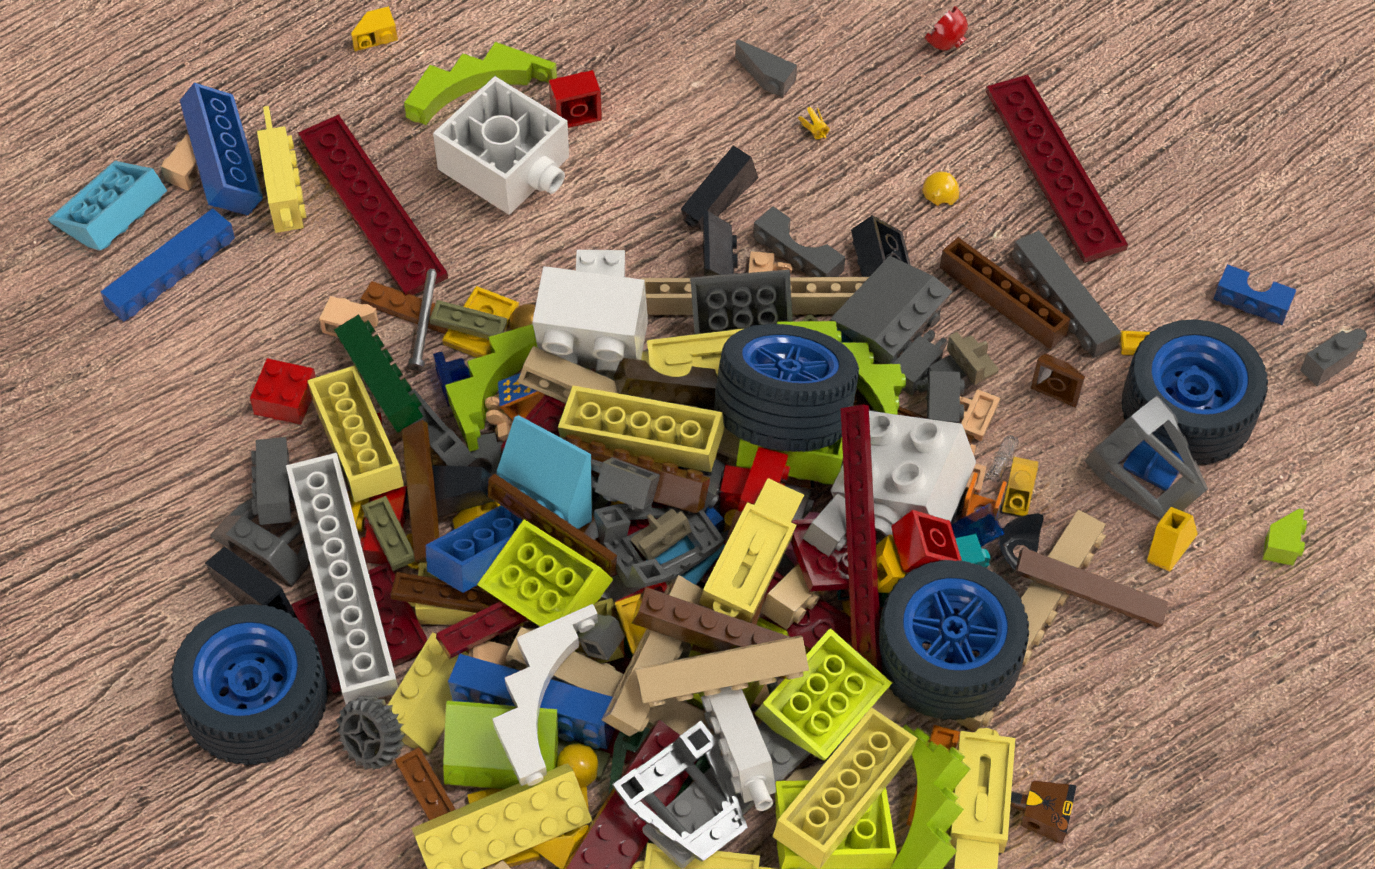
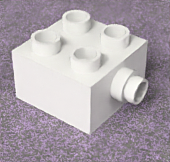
M496 76L433 133L438 170L508 215L536 189L553 194L564 181L565 173L559 167L569 158L567 120Z
M543 266L533 317V327L539 349L581 367L596 369V373L614 380L613 376L619 362L623 358L641 360L648 324L644 280Z
M869 411L876 543L881 542L888 535L894 536L891 526L911 510L950 520L951 522L976 464L963 425ZM843 466L831 489L833 497L837 493L845 497Z

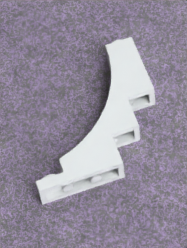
M593 604L517 637L519 650L528 668L505 677L507 690L516 708L492 720L496 733L521 786L528 784V786L535 785L544 779L543 776L547 775L537 734L540 705L545 690L559 666L579 647V639L576 632L580 631L583 633L589 631L598 623V614Z

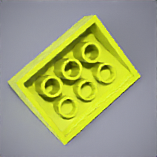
M524 519L477 585L542 627L597 603L613 579L602 568Z
M829 629L806 654L809 670L803 671L804 676L795 679H787L786 677L755 712V715L773 731L823 761L830 756L892 684L891 681L832 629Z
M811 780L775 782L776 824L781 815ZM886 787L820 869H890L897 851ZM777 840L780 869H818Z

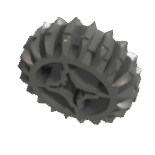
M367 695L349 701L340 711V716L336 720L339 724L336 731L341 735L337 741L342 742L344 745L342 751H347L349 753L348 760L355 759L356 766L363 765L365 770L371 768L374 770L380 769L393 763L401 754L400 750L405 745L402 741L405 734L400 730L404 724L399 723L397 720L399 714H394L392 712L393 705L386 706L385 699H377L376 695L369 697Z

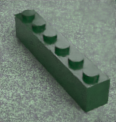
M358 314L334 329L397 433L424 417L419 410V407L422 406L415 393L409 394L413 389L405 377L400 380V377L403 376L401 370L396 363L390 364L394 359L387 349L382 350L385 345L378 334L373 336L376 331L369 320L364 322Z

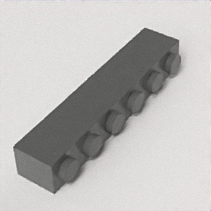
M1038 230L1015 241L1012 253L1014 262L1020 265L1026 272L1028 280L1037 286L1041 296L1070 318L1068 330L1070 333L1075 334L1082 348L1095 358L1118 347L1121 331L1043 234Z

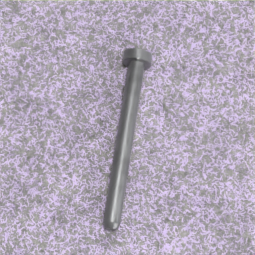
M429 269L426 274L413 357L408 360L407 364L409 369L415 371H422L425 368V361L422 358L437 274L435 269Z

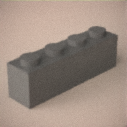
M286 437L256 440V450L251 451L252 479L255 482L252 483L253 498H257L252 499L253 515L258 514L260 525L291 522L290 480L286 465H289Z

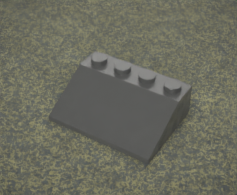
M889 256L829 321H836L837 328L855 343H868L869 352L873 353V358L880 364H890L945 304L952 291L933 275Z
M790 270L690 277L695 334L745 329L756 325L777 324V322H793Z

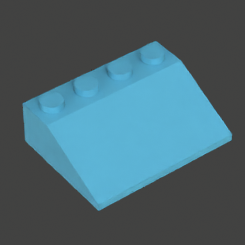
M114 161L48 220L51 224L85 246L101 251L107 248L117 235L124 233L134 220L142 217L146 209L159 202L161 196L167 192V189L153 168Z
M519 415L514 417L497 469V475L577 529L591 522V454Z

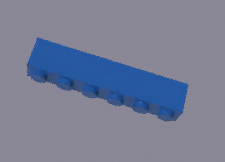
M212 208L100 291L105 306L123 322L135 316L139 310L150 302L155 301L168 288H172L180 279L192 273L196 267L209 260L220 249L228 246L235 239L232 224Z

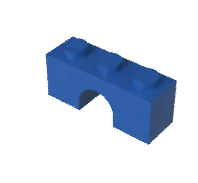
M1227 264L1213 300L1265 318L1270 322L1283 325L1296 289L1273 281L1269 290L1257 292L1248 285L1247 280L1250 272Z

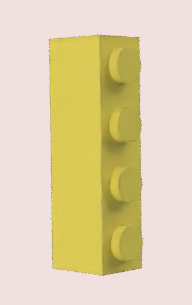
M433 632L388 705H393L392 712L399 714L397 717L398 722L404 724L400 728L405 734L402 739L404 744L414 749L419 747L422 753L430 755L445 730L446 702L453 701L448 680L459 656L457 655L449 659L437 641L436 634ZM466 651L461 653L463 655L469 656V654Z

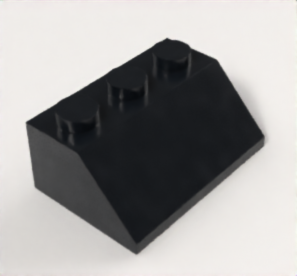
M703 211L704 276L738 274L734 273L733 269L738 268V255L733 254V249H737V235H732V225L709 211Z
M873 215L851 229L852 243L856 250L857 264L860 267L862 277H870L889 256L911 265L902 231Z

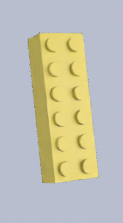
M354 365L307 380L313 404L333 452L337 453L341 471L354 502L403 487L399 463L356 366Z
M572 386L558 430L560 438L566 435H576L581 437V441L601 442L606 445L605 448L612 450L616 448L625 449L630 452L629 455L636 457L640 455L652 457L654 462H669L680 467L711 472L724 432L722 412Z
M871 707L777 821L773 837L820 869L910 758L917 738Z
M568 763L547 771V775L543 776L544 779L535 785L528 786V784L521 786L520 783L411 828L427 869H481L592 822L573 769Z

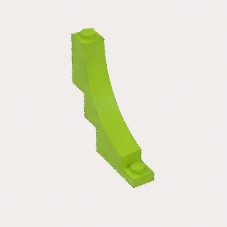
M495 42L483 60L462 53L450 72L429 65L404 102L406 118L413 122L427 125L432 117L448 103L469 92L481 89L494 76L509 85L528 86L532 78L549 83V80L557 78L556 63Z
M533 324L490 336L491 354L467 361L470 378L445 385L449 405L470 452L479 449L477 439L481 438L479 430L485 429V419L488 410L485 406L486 398L494 397L499 390L498 382L513 376L521 370L532 347H537Z

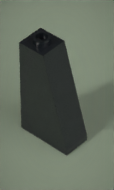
M733 145L682 206L681 211L684 216V222L692 228L696 226L703 231V211H709L719 216L759 178L752 157Z
M432 465L438 517L494 502V500L488 497V480L492 474L483 467ZM407 488L404 510L410 514Z
M225 546L205 562L213 579L242 605L272 606L278 610H284V612L291 614L293 618H297L282 587Z

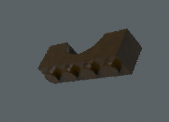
M623 358L619 362L613 376L618 394L669 403L714 407L717 383L715 369L692 366L687 375L672 377L657 372L645 360Z

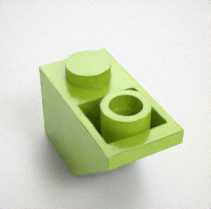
M1299 508L1270 525L1265 536L1262 560L1294 566L1297 557H1302L1305 542L1301 541V535L1305 534L1307 520H1303L1304 509Z

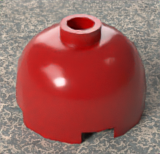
M954 6L952 11L949 10L934 25L932 33L928 32L924 37L930 45L938 50L946 51L954 46L958 49L967 40L964 37L968 31L966 17Z

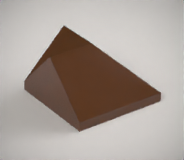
M1045 353L1036 362L1030 389L1076 408L1085 376L1068 362Z

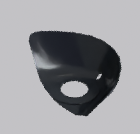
M1035 513L1018 517L1007 523L1002 529L999 536V545L1004 558L1014 570L1018 558L1013 553V549L1016 546L1024 545L1029 550L1038 551L1040 532L1044 520L1042 514Z

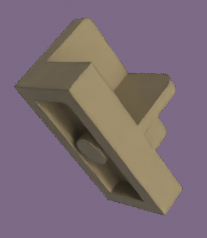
M958 332L949 335L947 351L974 385L998 374V367L987 355L988 343L986 341L978 343L971 335L963 339Z
M670 509L657 520L651 514H648L647 519L650 525L633 536L631 541L647 560H652L692 532L687 517L681 511L677 514L674 509Z

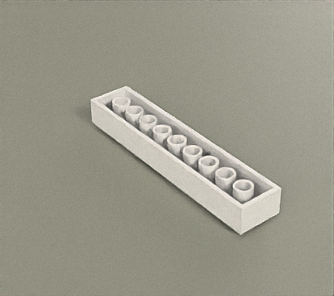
M337 453L286 465L345 704L347 705L349 701L367 695L369 697L376 695L377 698L395 694L398 689L397 680Z

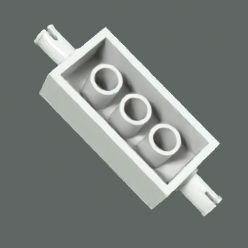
M728 686L720 688L721 693L702 696L707 726L709 729L713 728L715 733L713 737L718 742L723 753L721 757L724 766L727 767V770L732 775L730 780L735 794L740 793L744 803L753 800L758 811L769 809L773 805L770 794L776 793L772 760L742 689L732 690V687Z

